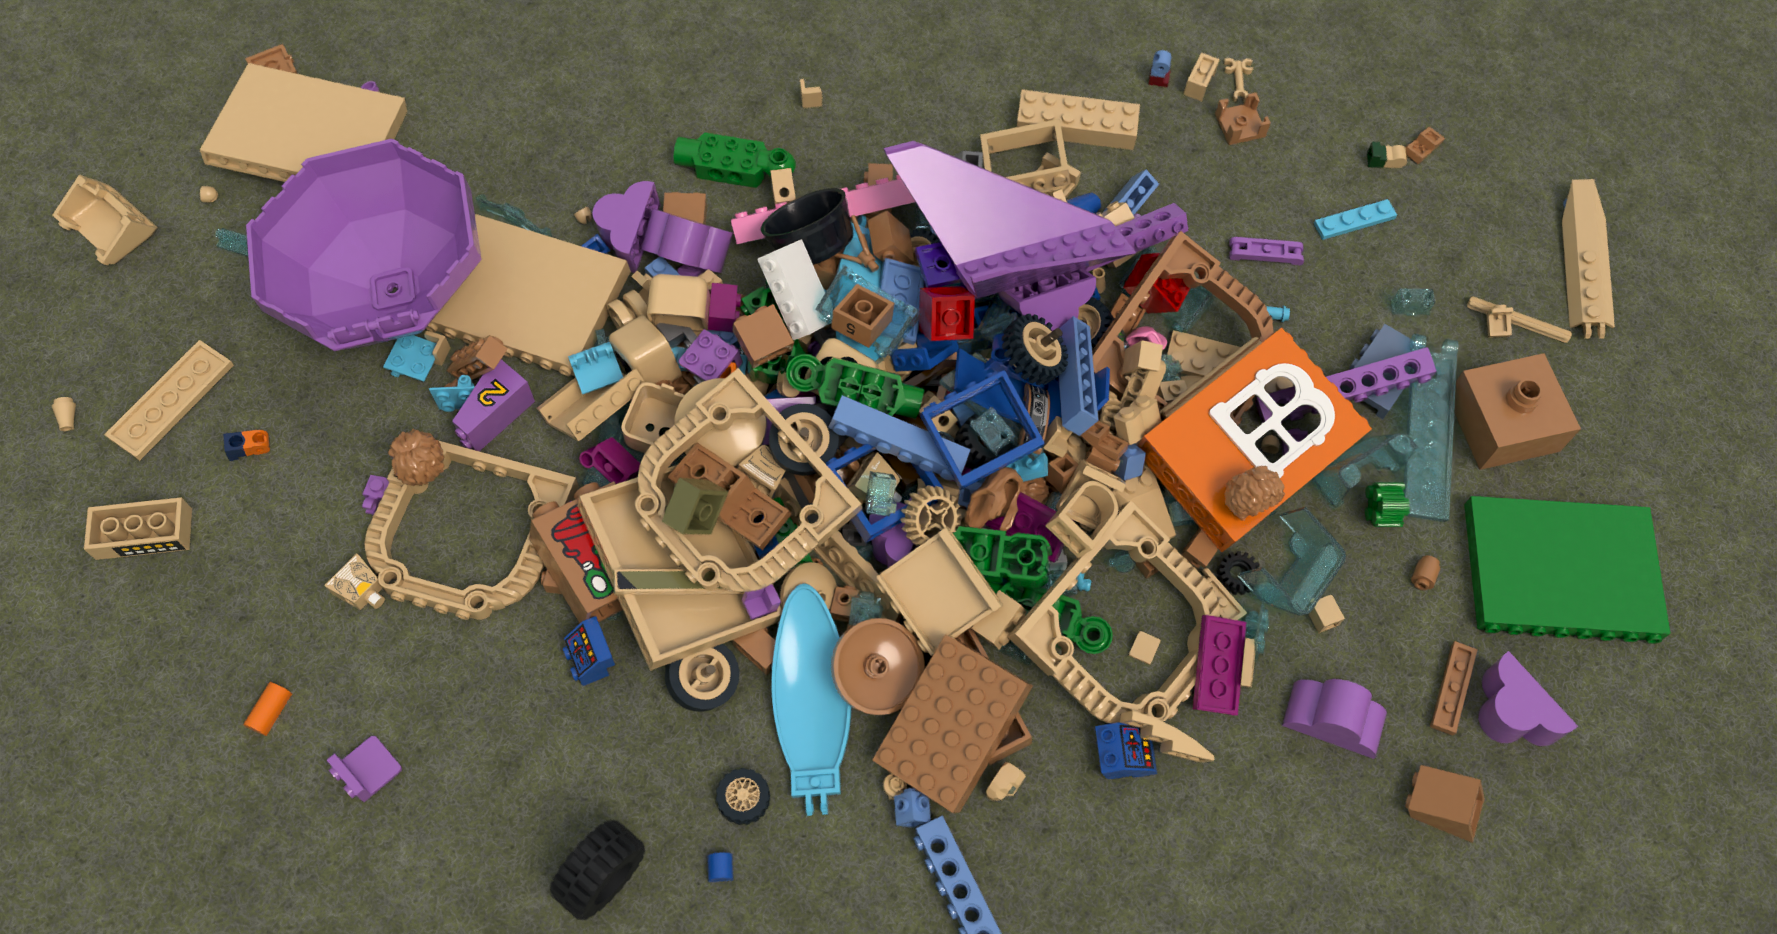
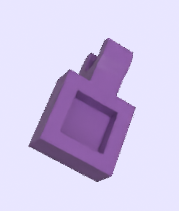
M370 475L363 492L365 500L362 507L366 508V513L374 515L379 501H381L384 491L389 484L387 478Z

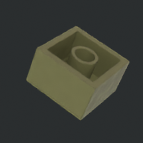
M679 478L674 486L670 502L665 509L662 522L682 534L711 535L729 491L707 479Z

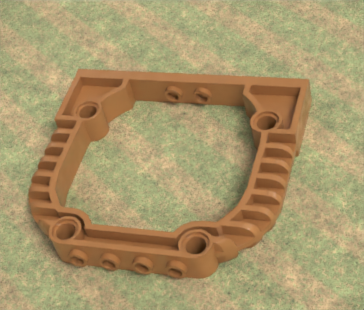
M1182 231L1171 237L1092 350L1094 374L1106 366L1110 368L1109 390L1117 395L1119 401H1121L1129 381L1122 375L1125 348L1124 342L1117 336L1127 321H1132L1137 315L1139 304H1144L1149 298L1150 294L1148 291L1158 277L1162 280L1169 278L1183 279L1184 284L1189 288L1203 286L1234 310L1247 324L1251 337H1258L1262 343L1274 334L1272 317L1269 315L1266 305L1261 302L1258 296L1239 283L1236 278L1229 275L1226 270L1219 267L1221 262ZM1194 271L1198 273L1199 279L1195 277ZM1156 394L1154 399L1157 400L1160 413L1169 403ZM1252 395L1230 413L1231 419L1237 425L1241 423V416L1244 411H1248L1253 405L1252 399L1255 395ZM1160 414V419H1161V422H1162V421H1164L1165 419H1164L1163 416Z

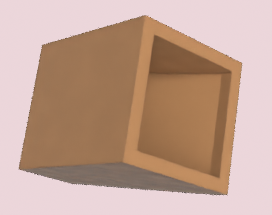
M1421 765L1419 773L1415 772L1413 776V794H1409L1406 800V808L1409 810L1410 817L1473 843L1485 799L1481 780Z

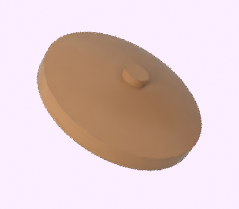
M883 618L867 619L847 629L836 643L831 658V675L838 694L852 708L872 715H885L902 709L924 672L923 653L914 635L900 623Z

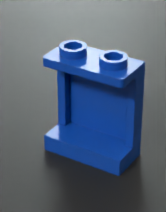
M918 332L916 338L917 348L893 349L890 351V355L896 372L930 370L957 352L959 346L957 340L930 341L924 334Z

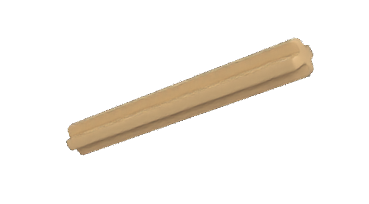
M1471 296L1467 303L1468 308L1484 314L1492 309L1493 306H1496V304ZM1516 311L1510 314L1511 323L1564 343H1567L1571 338L1572 332Z

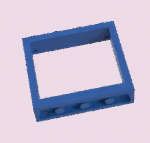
M1005 370L999 373L995 371L985 376L986 379L980 383H977V381L969 383L964 387V391L958 394L954 391L946 395L944 401L936 404V402L930 403L929 406L923 408L924 411L921 413L924 425L960 490L1041 449L1045 444ZM1000 385L1030 441L962 476L932 419Z
M863 444L858 449L852 447L844 453L843 457L839 459L834 457L827 461L826 465L844 484L837 470L876 450V447L868 444ZM911 463L926 486H938L944 489L932 471H924L918 465ZM936 499L931 500L927 503V505L931 506L932 504H936L938 501ZM907 505L872 525L862 510L851 521L865 543L901 524L900 519L905 517V513H902L901 510L906 509Z

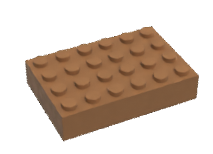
M945 634L872 761L952 813H960L1033 685L956 638Z

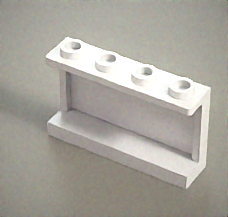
M802 239L758 258L760 267L793 340L809 335L832 323V307Z

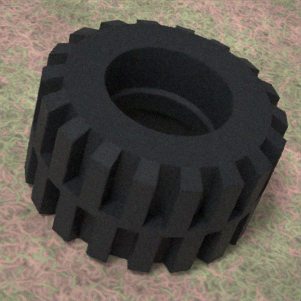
M981 411L979 414L975 413L969 417L957 431L954 443L970 449L965 463L966 468L967 466L971 468L970 471L1016 448L1014 445L1016 437H1013L1015 432L1009 428L1010 424L1008 421L1004 422L1002 420V416L999 415L997 417L993 412L987 414L986 411ZM977 436L988 440L992 449L985 448L979 442Z

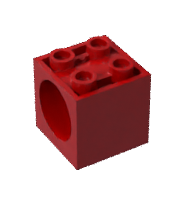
M1160 253L1141 255L1123 286L1130 295ZM1158 277L1148 291L1150 294L1149 298L1144 304L1139 305L1147 313L1178 312L1191 288L1184 284L1183 279L1169 278L1162 280Z
M962 286L920 288L919 331L930 341L973 339L975 295Z

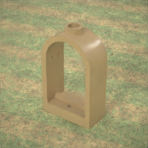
M1097 481L1086 482L1069 495L1046 524V527L1072 553L1081 558L1094 548L1118 514L1117 500L1112 491L1104 484ZM1080 495L1093 499L1101 512L1100 524L1090 537L1066 515Z

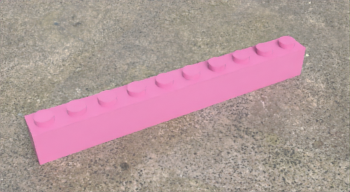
M896 175V180L888 181V178L876 180L875 185L868 186V182L855 185L856 189L848 191L847 187L841 188L848 200L850 217L852 215L859 216L913 203L915 200L899 175ZM787 202L775 204L776 208L770 210L767 209V206L757 208L755 213L749 215L747 211L735 214V218L731 219L736 243L741 244L765 238L761 232L763 222L773 212L787 204Z

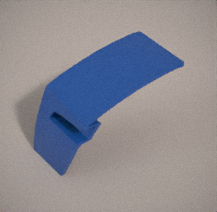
M1003 333L997 334L993 338L991 358L986 363L973 357L961 348L957 350L955 391L960 393L965 390L964 387L973 381L980 383L986 379L985 376L995 371L999 373L1005 370L1024 406L1026 405V401H1023L1024 387L1026 383H1029V377L1024 380L1021 378L1022 372L1017 374L1014 371L1016 367L1014 365L1010 366L1008 363L1011 358H1006L1004 353L1008 350L1002 349V344L1004 343L1002 341ZM1107 366L1094 374L1097 411L1109 400L1110 368ZM1058 378L1045 385L1043 383L1036 385V382L1032 384L1049 392L1050 412L1047 428L1056 416L1062 418ZM1000 385L970 399L1002 417L1021 424Z

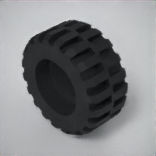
M605 821L597 826L594 831H591L583 841H580L577 847L567 856L565 862L561 864L558 872L553 877V882L550 884L551 896L576 919L587 920L589 917H593L621 891L626 882L632 877L634 871L637 870L645 854L644 843L619 821Z

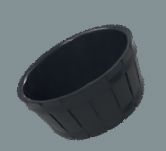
M839 188L822 189L798 197L773 212L761 226L762 234L775 250L802 239L813 265L836 255L849 244L854 235V228L848 209V200L845 192Z

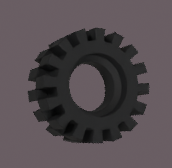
M1237 551L1235 555L1233 552L1229 553L1228 556L1226 555L1217 569V579L1221 581V584L1226 587L1228 592L1230 590L1233 591L1234 595H1237L1238 592H1240V595L1251 592L1260 579L1261 569H1258L1259 563L1253 562L1255 560L1253 556L1249 559L1247 557L1249 553L1246 552L1241 555V551ZM1235 566L1242 567L1247 573V578L1242 581L1236 580L1231 576L1230 569Z

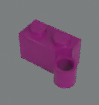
M712 283L708 330L733 332V323L740 315V311H736V307H740L741 294H737L738 285Z
M613 437L583 451L579 456L580 463L585 468H592L594 466L610 482L614 481L615 484L637 478L641 464Z

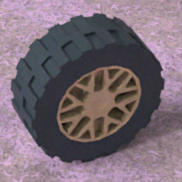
M746 768L735 769L731 773H727L723 780H720L719 787L716 790V802L721 814L729 822H734L737 825H749L752 822H757L761 816L765 815V811L769 808L770 790L767 781L763 779L759 772L756 773L755 770H748Z

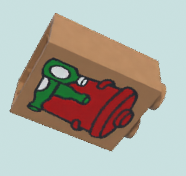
M614 481L601 488L596 482L589 483L576 491L573 496L575 500L560 507L555 501L546 503L539 507L532 515L534 519L531 520L529 540L579 623L594 616L600 622L623 610L617 595H614L612 583L577 507L579 496L615 485Z

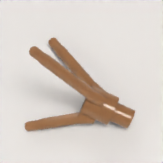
M852 215L851 219L863 251L858 257L837 253L834 256L863 264L865 267H869L872 272H875L879 266L869 251L867 240L861 232L855 215Z

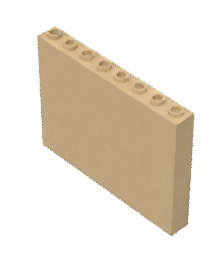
M248 63L200 148V153L204 163L207 165L286 182L292 174L296 175L303 168L301 164L307 158L383 140L395 139L407 112L405 98Z
M476 214L475 219L482 260L425 329L436 333V331L441 332L451 339H455V337L462 339L467 344L475 343L479 338L483 339L489 335L495 336L508 348L504 354L505 356L520 358L528 364L533 362L547 370L555 369L565 376H575L568 356L594 347L609 316L607 304L618 298L631 272L627 260Z
M677 465L667 468L660 485V490L668 502H670L674 492L675 484L667 477ZM699 469L695 473V477L702 476L705 469ZM638 477L581 495L578 500L577 507L613 588L614 569H687L683 563L678 566L669 556L673 553L670 548L666 546L663 549L655 540L657 533L653 529L648 531L639 521L643 517L635 507L636 499L640 495ZM654 502L646 503L644 511L652 510ZM718 519L711 535L683 534L701 556L711 555L718 557L729 569L748 567L759 561L755 555L754 545ZM744 594L617 595L650 671L779 623L782 615L781 605H779L775 612L751 620L741 600Z

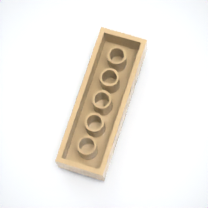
M1022 90L1017 127L1060 119L1063 141L1134 150L1140 104Z

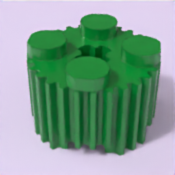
M1374 482L1373 485H1367L1365 495L1369 500L1368 507L1364 511L1366 521H1371L1374 527H1403V518L1410 513L1409 498H1405L1403 489H1406L1403 482Z

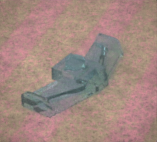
M484 194L476 197L480 211L483 209L505 217L507 222L517 227L552 237L548 227L541 230L525 218V214L520 208L514 207L507 202L504 205L490 202Z

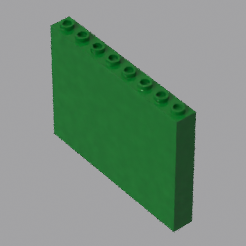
M1471 496L1464 504L1477 629L1485 630L1486 633L1508 631L1511 635H1519L1523 632L1531 633L1532 636L1554 634L1557 638H1565L1569 635L1577 636L1579 639L1600 637L1603 641H1610L1616 638H1622L1625 642L1647 640V643L1650 644L1660 643L1671 634L1650 507Z

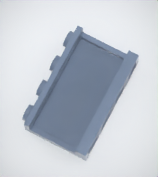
M1384 324L1381 330L1376 329L1369 339L1372 343L1364 345L1359 353L1362 357L1360 360L1355 358L1349 369L1365 366L1425 347ZM1404 367L1406 373H1415L1412 367ZM1383 373V377L1386 380H1393V376L1390 373ZM1362 379V380H1361V381H1362V384H1363L1364 386H1366V387H1371V386H1372V383H1371L1370 380H1368V379ZM1341 385L1340 389L1342 392L1345 390L1351 392L1349 386ZM1396 387L1381 396L1372 394L1363 401L1378 409L1376 416L1384 419L1404 389L1397 390Z

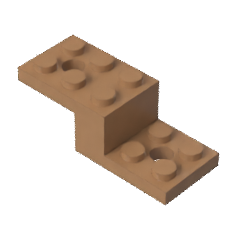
M698 442L667 477L674 484L678 482L679 478L707 479L729 491L718 520L761 550L765 548L792 515L788 509L755 488L746 474ZM699 469H705L702 476L695 477V473ZM757 515H764V519L761 522L754 523V518Z

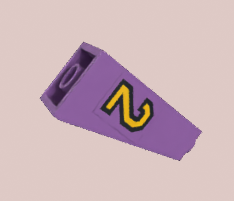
M503 360L499 361L494 370L483 374L452 421L456 428L454 432L461 439L459 441L464 448L480 451L530 407L535 400L528 382Z

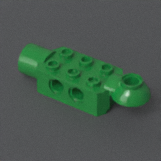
M704 132L698 139L678 137L674 147V164L694 168L698 179L757 188L764 180L763 171L771 176L772 170L791 168L793 173L796 168V161L792 154L782 148H775L769 151L766 149L764 142Z
M801 354L795 356L786 368L787 380L793 388L805 392L818 389L821 402L837 406L843 395L890 416L897 414L916 419L922 403L924 389L902 383L900 375L844 359L832 357L823 365L816 357L809 354ZM807 366L811 369L809 378L803 379L798 375L801 367Z
M988 582L995 594L1000 590L1021 604L1027 613L1047 591L1044 588L1015 587L1009 582L1005 585ZM1061 595L1052 605L1059 612L1061 636L1069 638L1072 643H1076L1086 653H1101L1110 646L1113 637L1111 626L1100 617L1082 618L1079 600ZM1096 632L1100 638L1097 641H1091L1087 638V634ZM1055 645V647L1061 649L1060 645Z

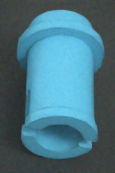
M1266 306L1272 319L1281 320L1282 323L1289 320L1290 309L1286 308V306L1282 308Z

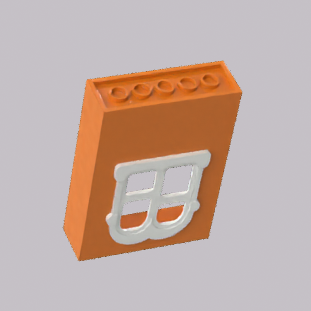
M1280 328L1147 433L1137 446L1146 453L1144 463L1222 553L1372 430V428L1369 426L1368 421L1357 413L1352 403L1341 395L1337 386L1324 376L1322 369L1308 358L1306 351L1299 348L1293 341V337L1288 332H1285L1283 328ZM1276 377L1288 378L1295 386L1294 398L1283 407L1278 406L1264 389V386ZM1252 395H1257L1272 412V416L1252 433L1245 434L1231 419L1230 413ZM1301 405L1312 406L1320 414V424L1306 438L1297 442L1282 426L1281 420ZM1269 430H1274L1289 447V451L1275 463H1270L1255 446L1256 440ZM1257 466H1267L1268 470L1279 474V478L1285 487L1283 490L1285 495L1282 501L1274 507L1269 506L1268 510L1264 509V512H1259L1256 516L1249 515L1245 520L1241 521L1225 504L1224 493L1226 491V484L1229 480H1232V477L1242 474L1249 469Z

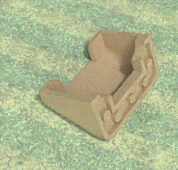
M82 175L77 177L53 213L61 227L66 230H78L97 248L95 251L97 260L104 265L116 264L150 238L157 230V226L114 188Z

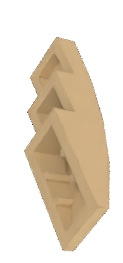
M1133 710L1121 713L1120 723L1141 728L1140 738L1161 743L1160 753L1201 763L1214 761L1213 754L1179 729L1157 718Z

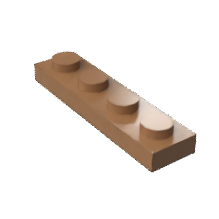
M1456 641L1452 643L1430 725L1431 728L1452 736L1456 734L1478 649Z

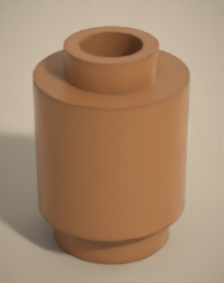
M1426 555L1418 560L1411 578L1416 588L1427 590L1434 587L1440 572V562L1438 559Z

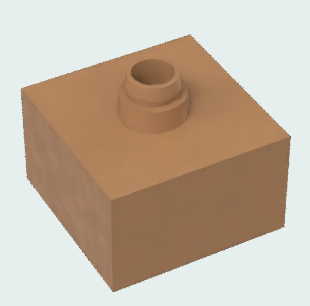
M1544 353L1465 370L1446 394L1480 470L1560 452L1581 430Z

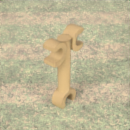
M1226 58L1224 61V65L1231 66L1225 67V73L1231 74L1235 71L1236 91L1233 95L1234 102H1237L1238 96H1242L1245 102L1248 92L1244 90L1243 73H1252L1253 68L1246 67L1251 66V59H1244L1241 62Z

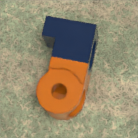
M264 430L223 434L225 453L229 461L239 460V457L252 454L259 455L270 451L269 435Z

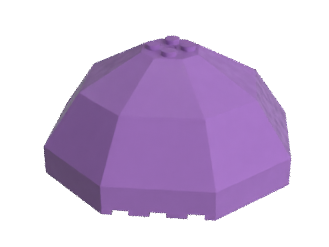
M394 139L307 158L301 164L303 168L296 175L292 174L281 186L283 190L275 198L271 197L261 208L263 212L255 220L251 219L246 225L251 297L266 314L333 351L365 347L422 333L482 260L472 193L464 175L458 171L454 172L448 169L446 165L434 159L430 160L424 157L422 153L410 147L406 148L400 145ZM395 287L398 289L395 293H389Z

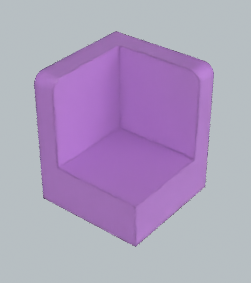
M773 584L757 591L745 592L741 599L751 620L775 612L781 603Z

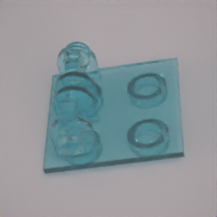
M1263 600L1260 615H1258V612L1250 611L1246 615L1245 621L1247 622L1245 639H1255L1256 661H1258L1259 653L1264 654L1266 642L1264 637L1265 633H1268L1269 610L1265 609V601Z

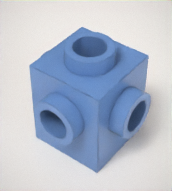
M915 788L903 790L904 793L894 796L897 826L915 828L931 821L928 796L918 792Z

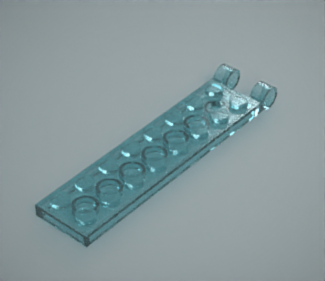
M1412 335L1410 340L1411 352L1425 348L1427 340L1425 335ZM1445 339L1442 344L1441 354L1430 352L1437 370L1435 373L1436 378H1432V380L1419 384L1418 381L1410 383L1404 469L1406 489H1403L1404 497L1409 498L1410 513L1408 516L1440 522H1447L1449 520L1457 340ZM1411 367L1410 374H1415L1414 369Z

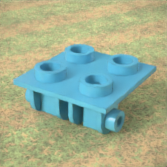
M414 335L399 338L383 368L391 370V375L394 377L406 375L425 382L435 362L432 352L437 343Z
M610 342L568 356L582 394L617 383L623 378Z
M461 375L458 379L457 387L429 388L439 410L452 412L455 409H461L475 387L468 375Z

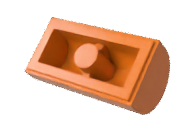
M269 682L243 725L267 736L292 693L275 683Z

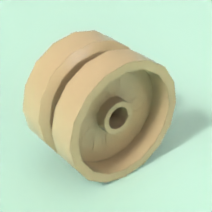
M635 290L624 294L623 302L615 299L607 304L608 313L617 330L642 314L648 319V306Z

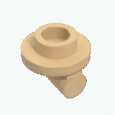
M894 774L887 775L883 781V789L888 795V799L894 800V796L904 793L903 790L907 789V783Z

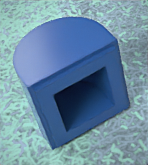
M598 234L582 245V247L604 254L610 251Z
M713 853L707 856L708 882L734 880L733 855L731 853Z

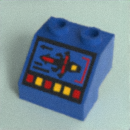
M594 616L582 621L564 638L566 646L563 647V651L567 660L572 659L574 667L570 669L574 680H580L582 686L609 676L607 668L615 665L597 617Z
M1120 722L1095 726L1101 773L1107 779L1128 776L1143 777L1157 774L1153 742L1140 738L1141 728Z

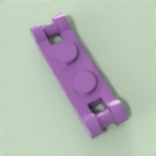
M1232 237L1229 240V246L1232 249L1230 251V260L1246 259L1291 263L1292 265H1302L1304 263V256L1301 255V252H1303V243L1244 237Z

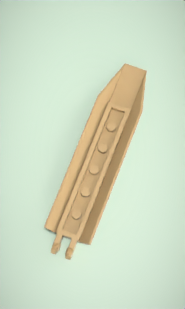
M1594 179L1572 180L1562 218L1570 328L1579 325L1583 326L1584 339L1591 337V326H1597L1598 338H1605V324L1615 328L1606 218Z

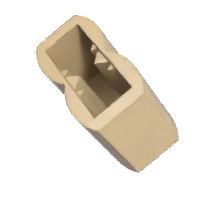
M1146 395L1139 396L1131 403L1130 407L1122 408L1114 416L1118 438L1132 445L1140 441L1146 433H1149L1159 425L1161 419L1157 400Z

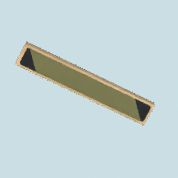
M614 569L613 572L614 595L744 594L745 592L730 591L722 587H718L715 590L705 589L698 581L693 583L687 577L685 572L688 569ZM707 572L704 576V581H712L715 578V572Z

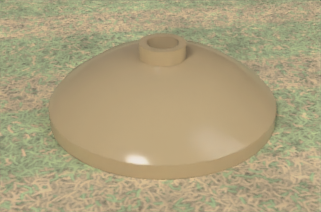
M805 562L795 566L787 574L781 587L780 605L782 611L790 593L798 585L808 584L820 594L830 612L837 587L831 572L823 565L814 562Z

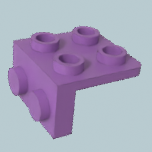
M705 329L679 359L682 367L704 381L719 378L731 362L736 363L737 368H739L743 361L740 355L741 352L737 347L732 344L729 345L718 335L712 334Z
M376 736L369 737L343 760L336 754L327 759L332 766L329 769L330 773L338 781L342 778L347 784L343 787L351 798L357 796L363 802L367 801L402 771L401 765Z

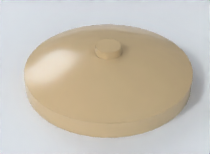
M725 378L710 379L699 383L689 390L678 405L674 423L676 424L697 407L695 404ZM718 413L715 419L723 420L726 417V413ZM763 414L757 420L736 419L729 429L723 431L712 428L684 452L687 455L698 442L732 466L738 467L743 460L762 445L767 428L766 416Z

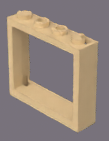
M1060 119L980 135L984 167L991 172L990 153L1057 140L1061 167L1006 178L1035 190L1071 184Z

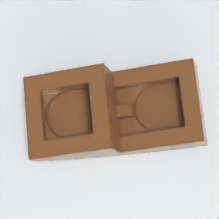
M1429 127L1420 133L1415 141L1406 146V155L1419 164L1445 138Z
M1097 421L1081 434L1095 449L1115 461H1118L1128 449L1129 442L1110 434V426L1100 421Z

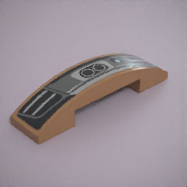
M1026 383L1023 401H1026L1025 408L1042 439L1045 440L1050 412L1049 392L1046 389ZM1023 427L1020 430L1018 447L1030 441ZM1042 448L1033 453L1040 455Z

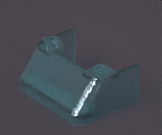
M1306 507L1280 515V518L1294 532L1289 540V546L1297 557L1281 582L1278 583L1264 567L1241 572L1238 575L1261 602L1298 616L1309 614L1313 610L1346 559L1343 547Z

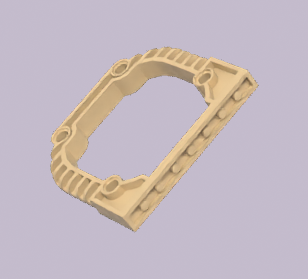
M739 368L695 404L697 407L654 441L646 451L639 466L638 489L640 495L635 502L638 513L643 517L639 521L648 531L653 529L657 533L655 540L663 549L666 546L670 548L673 553L669 556L678 566L683 563L688 569L685 572L687 577L693 583L698 581L708 590L722 587L735 592H752L770 586L815 547L821 546L862 510V504ZM718 413H726V417L723 420L715 419ZM764 414L779 430L777 434L785 444L790 442L795 448L792 450L801 461L805 459L821 477L816 481L813 504L805 506L800 512L801 525L761 560L748 567L729 569L718 557L711 555L701 556L682 533L662 522L669 502L660 490V485L664 472L671 463L712 428L720 431L727 430L736 419L757 420ZM654 502L652 510L644 511L646 503ZM810 514H817L819 516L817 522L812 524L808 523L806 519ZM709 571H714L716 574L715 578L709 582L704 581L705 574Z
M439 441L443 449L442 454H444L443 470L449 467L451 461L472 466L475 470L481 472L488 470L499 477H506L507 475L527 481L535 499L528 506V514L531 520L534 519L532 517L533 513L546 503L555 501L560 507L573 501V496L579 488L576 477ZM392 467L387 477L389 484L367 528L365 537L367 560L378 575L380 585L387 594L391 595L392 599L399 602L409 600L412 601V604L421 608L426 606L434 607L435 611L442 614H447V612L455 613L458 618L469 620V618L483 620L490 616L492 610H501L506 608L505 606L520 601L534 588L545 565L529 540L530 532L518 561L509 576L493 587L475 584L468 586L464 590H459L412 577L403 563L392 559L390 550L393 537L412 496L424 492L429 483L422 486L403 484L401 480L397 479ZM397 578L395 583L389 584L392 579ZM484 602L482 607L474 608L477 603Z
M1132 501L1120 506L1115 520L1094 548L1081 558L1076 557L1007 636L1047 676L1052 675L1091 715L1108 724L1120 722L1121 713L1132 710L1157 718L1163 722L1166 719H1171L1178 711L1176 707L1180 702H1184L1192 694L1190 690L1195 685L1202 615L1220 617L1219 601H1217L1215 591L1207 582V579L1175 547L1168 543L1170 538ZM1141 545L1146 548V554L1143 553ZM1103 546L1107 550H1126L1135 562L1141 563L1148 560L1185 596L1192 606L1196 620V626L1188 636L1187 646L1189 653L1158 691L1140 695L1133 703L1122 702L1108 693L1072 657L1074 652L1073 643L1069 638L1061 636L1059 612L1052 606L1066 589L1069 591L1078 582L1076 577L1080 573L1084 574L1092 566L1090 561ZM1056 644L1060 645L1062 649L1061 655L1055 650ZM1152 706H1154L1157 711L1156 716H1153L1152 714Z

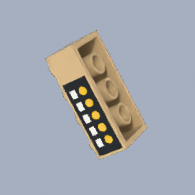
M182 497L88 507L84 550L96 560L189 550L192 508Z

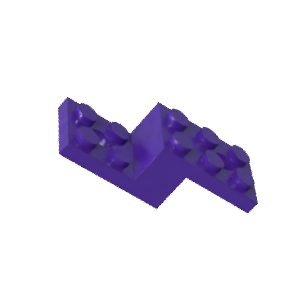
M941 242L916 247L915 254L926 288L960 283L962 287L968 290L956 273L957 270L954 262ZM943 260L947 263V267L941 268L936 262Z

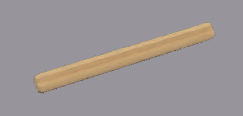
M1258 337L1252 338L1160 411L1163 418H1168L1262 343Z

